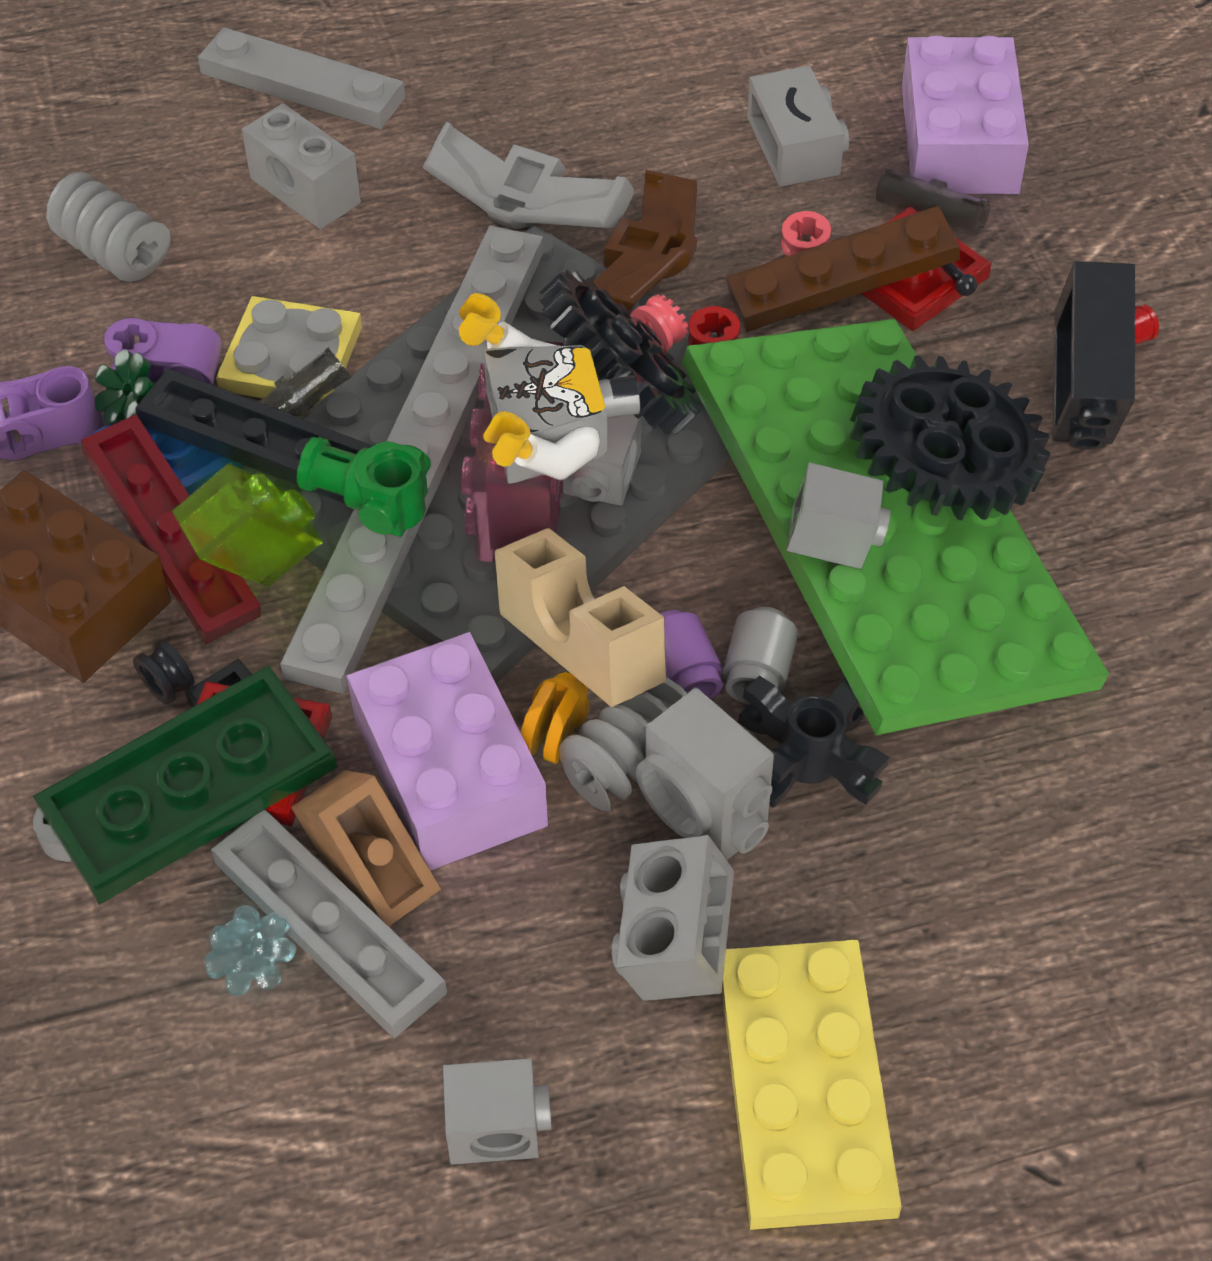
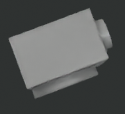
M697 687L646 725V758L637 765L636 777L645 800L667 826L684 838L709 835L726 860L730 859L738 851L741 854H745L754 849L768 831L774 754Z

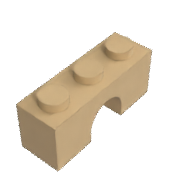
M546 528L495 550L500 614L610 707L632 699L666 682L664 616L625 586L594 599L587 580L585 555L550 528Z

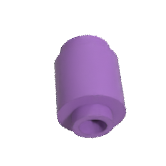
M669 610L661 613L664 616L666 677L682 687L687 693L697 687L712 700L723 688L720 678L723 668L699 617L694 613L681 612L679 610Z

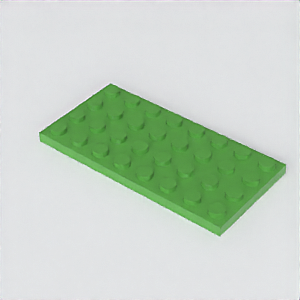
M895 319L697 344L686 347L682 364L875 735L1101 690L1109 676V672L1011 510L1008 514L1003 515L992 507L987 520H982L972 508H968L963 520H957L951 507L943 505L937 516L932 515L929 501L921 499L912 507L907 505L908 491L901 488L895 492L888 493L885 489L890 478L887 475L870 476L868 470L873 459L857 458L856 451L860 442L850 439V433L854 425L850 418L865 381L872 382L875 372L879 368L889 372L895 360H899L910 369L914 356H917ZM809 462L884 481L881 507L890 509L887 533L881 547L871 545L861 569L786 551L793 504Z

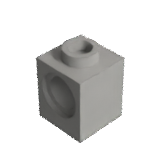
M632 414L607 418V452L602 457L589 461L568 478L563 479V494L580 497L591 502L600 501L622 506L641 454V417L637 419Z
M532 1058L443 1065L445 1128L451 1165L539 1158L537 1131L551 1130L549 1086H534Z

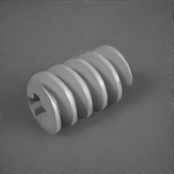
M84 172L69 174L58 182L50 195L46 216L50 229L59 238L66 240L72 247L80 250L89 259L95 260L102 268L109 270L119 280L127 282L142 280L153 273L166 257L171 243L170 230L163 223L155 221L147 212L140 211L132 202L125 201L119 193L111 191L104 183L96 181L91 174Z
M666 677V682L614 707L607 705L598 715V719L588 720L579 730V735L568 736L560 745L559 757L570 784L587 802L601 811H610L611 803L606 790L618 799L625 800L629 797L632 789L627 776L638 783L636 767L646 758V725L684 697L687 692Z

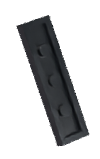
M169 368L135 408L138 418L147 428L298 485L297 470L301 454L312 437L328 439L331 447L358 454L365 447L370 448L373 446ZM317 488L315 491L312 490L345 504L344 496L320 488Z

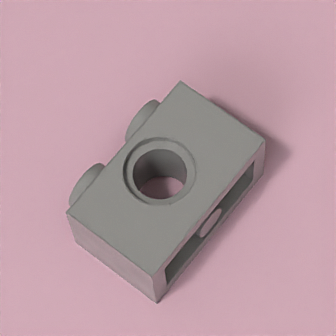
M284 103L242 128L250 178L320 230L361 203L355 153Z

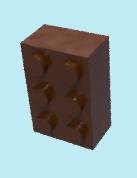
M23 470L0 489V627L84 683L171 603L160 558L157 554L31 473Z

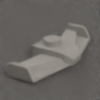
M447 121L442 127L423 165L424 170L486 211L491 222L515 230L531 227L535 223L616 228L634 193V188L629 180L621 176H617L615 180L562 177L566 168L559 158L513 144L504 162L455 129Z

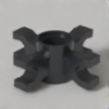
M760 675L744 689L743 699L751 704L739 714L737 723L754 733L766 734L781 743L779 747L770 750L774 754L771 781L772 793L769 802L771 807L774 808L786 796L796 781L815 784L826 781L832 776L842 784L851 796L865 805L881 790L883 781L878 779L877 776L888 766L890 757L876 748L858 745L844 736L845 732L852 730L864 716V712L858 707L859 702L846 677L839 683L829 698L810 695L801 697L793 703L788 701L774 684Z

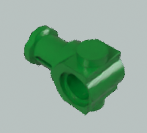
M312 437L306 444L300 457V464L297 470V484L300 489L306 491H315L317 488L344 496L346 506L359 511L360 521L369 530L382 535L391 534L402 537L406 530L416 526L424 517L426 511L425 497L428 493L426 474L431 467V461L422 450L412 445H401L385 441L375 444L370 448L365 447L358 454L331 447L328 439Z

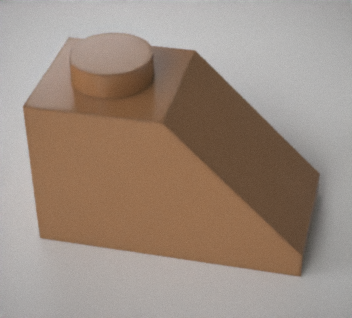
M344 770L291 807L326 866L388 927L441 890L374 775Z

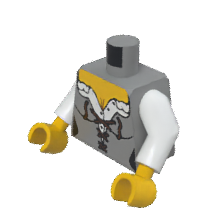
M471 294L459 309V316L463 320L459 326L461 340L470 346H478L484 340L487 341L488 349H484L486 392L493 419L484 432L483 438L486 442L496 444L492 450V457L498 465L504 467L508 484L521 482L540 475H547L557 480L568 478L586 463L602 457L607 452V418L640 413L639 392L634 375L598 380L591 352L582 345L557 346L532 339L506 322H501L497 325L501 318L500 308L496 302L484 294Z

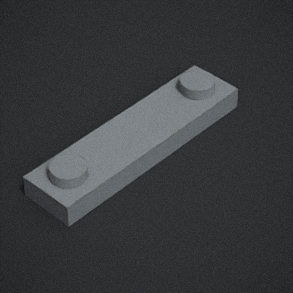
M225 27L221 29L198 56L201 74L378 129L383 128L405 99L404 81Z
M266 810L253 816L211 849L215 864L394 1039L447 994L445 980Z

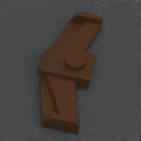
M646 170L641 222L621 218L605 245L603 266L608 268L593 282L599 289H606L615 303L618 305L623 303L628 313L661 279L673 277L689 265L697 248V239L694 236L698 185L696 180Z

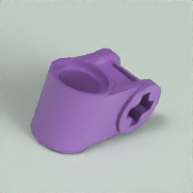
M126 318L112 324L104 334L105 348L114 359V364L111 367L114 370L116 369L115 357L117 353L121 350H127L132 354L139 353L149 360L151 366L148 379L154 383L169 368L208 384H214L223 343L220 336L205 325L196 323H163L138 318ZM134 335H138L139 343L135 344Z
M62 366L34 376L0 382L1 459L20 460L58 447L81 444V439L90 436L91 433L102 427V415L100 411L95 409V396L85 372L77 367ZM3 399L8 400L10 412H6L3 408ZM13 430H17L20 434L21 440L19 443L15 442Z

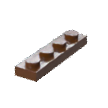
M938 205L727 276L728 290L745 330L748 332L959 261L960 247Z

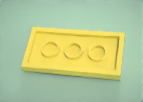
M859 940L726 949L722 999L750 1230L899 1218L902 1206Z

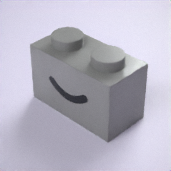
M811 66L749 77L747 119L779 187L841 175L843 152L849 149L848 129L843 119L837 120L832 110L829 90L826 85L820 86Z

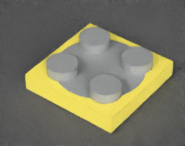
M252 296L216 376L218 387L240 395L316 406L339 387L362 329L361 314Z

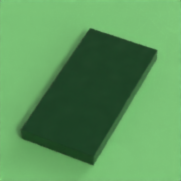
M268 665L33 795V798L100 905L269 808L276 802L338 768L332 750Z

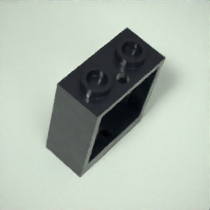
M1074 261L1055 309L1053 441L1069 442L1070 446L1077 449H1097L1105 444H1113L1135 401V264Z

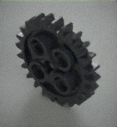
M564 269L540 291L542 295L539 297V301L545 306L542 312L553 321L550 327L565 338L566 341L563 343V346L582 345L590 350L598 380L634 375L640 399V413L633 414L637 419L643 416L653 429L658 426L665 434L672 432L676 435L700 413L701 410L697 407L700 401L693 395L696 392L695 389L684 380L687 375L672 363L674 357L666 352V347L662 340L642 320L634 316L631 317L623 303L619 305L615 303L606 289H599L590 278L584 280L577 271L571 274L567 269Z
M914 356L910 369L899 360L893 361L889 372L880 368L877 369L872 382L865 381L850 421L854 422L850 439L860 442L856 456L861 459H873L868 470L870 476L887 475L890 478L885 491L891 493L903 488L909 492L907 505L912 507L921 499L929 501L931 514L935 516L941 511L943 505L949 506L957 520H963L968 508H972L982 520H987L992 507L1006 515L1009 513L1013 503L1024 505L1030 492H1035L1046 470L1044 467L1051 452L1044 448L1050 437L1048 433L1038 430L1043 419L1041 415L1025 414V410L1030 402L1027 397L1011 399L1008 396L1012 387L1010 382L995 386L989 383L991 378L990 370L986 369L978 376L972 375L969 371L968 362L964 360L959 364L957 370L950 369L943 356L937 357L934 367H929L920 356Z

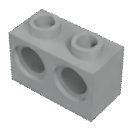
M709 835L633 844L631 846L628 873L622 876L620 883L623 912L620 933L614 936L612 942V959L616 971L623 976L643 1001L721 994L734 870Z

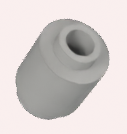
M757 607L741 613L736 618L723 668V676L727 681L725 687L727 693L741 703L751 704L743 699L744 689L759 675L774 684L780 692L785 689L798 637V630L794 623L780 610L772 607Z

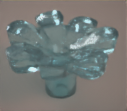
M245 905L237 908L234 912L233 920L226 925H216L209 935L210 944L216 950L211 951L204 958L207 974L211 978H219L226 974V988L228 993L233 996L244 995L248 991L251 979L253 978L256 979L258 985L265 991L275 988L281 981V974L273 964L275 961L288 962L292 960L296 952L295 943L283 936L289 930L288 921L274 912L260 919L257 910L251 906Z

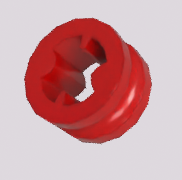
M718 306L704 307L697 310L691 315L688 322L689 336L687 345L739 339L741 329L739 318L734 312ZM711 333H717V338H712Z

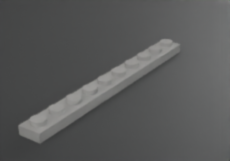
M489 225L387 441L397 444L415 446L429 457L431 467L426 474L428 493L425 497V514L486 382L484 349H488L487 341L484 340L478 346H470L461 340L459 326L463 320L459 316V309L471 294H484L496 302L500 308L501 318L497 325L501 322L511 325L544 253L543 236ZM353 510L280 663L283 679L341 694L345 693L348 687L347 675L354 673L423 519L416 526L406 530L402 537H397L391 534L382 535L369 530L360 521L359 511Z

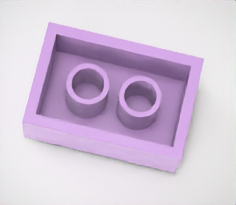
M996 36L908 37L902 80V96L912 194H1020L1029 143L1014 38Z
M470 632L347 675L356 725L398 817L430 871L548 826L546 783Z

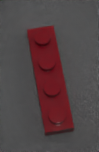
M136 414L81 439L84 456L141 545L159 556L166 584L205 645L261 617L260 603Z

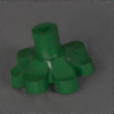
M121 350L115 357V370L106 365H101L98 368L95 380L99 385L106 387V390L96 395L95 409L104 412L102 416L104 424L114 425L135 415L136 406L155 385L153 381L148 379L150 362L141 354H132L127 350Z

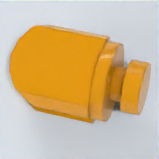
M559 673L554 678L546 679L538 685L520 732L532 756L537 752L547 733L543 759L553 764H557L560 760L561 743L568 736L573 735L575 729L585 722L590 711V702L587 698L588 687L571 673Z

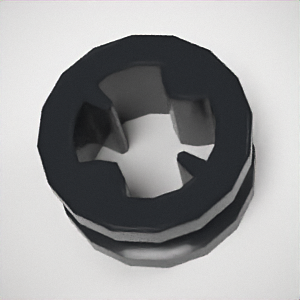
M159 639L152 645V654L147 656L144 653H139L133 658V664L149 691L162 703L170 704L175 700V691L181 688L187 691L194 686L195 681L188 665L176 649L165 640Z

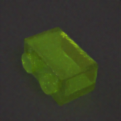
M229 463L172 511L200 560L266 587H270L323 542L311 523V520L315 518V513L300 493L294 489H289L286 492L276 487L262 473L257 472L252 475Z

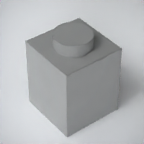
M809 462L793 504L786 551L861 569L871 545L881 547L887 533L890 509L881 507L884 481Z

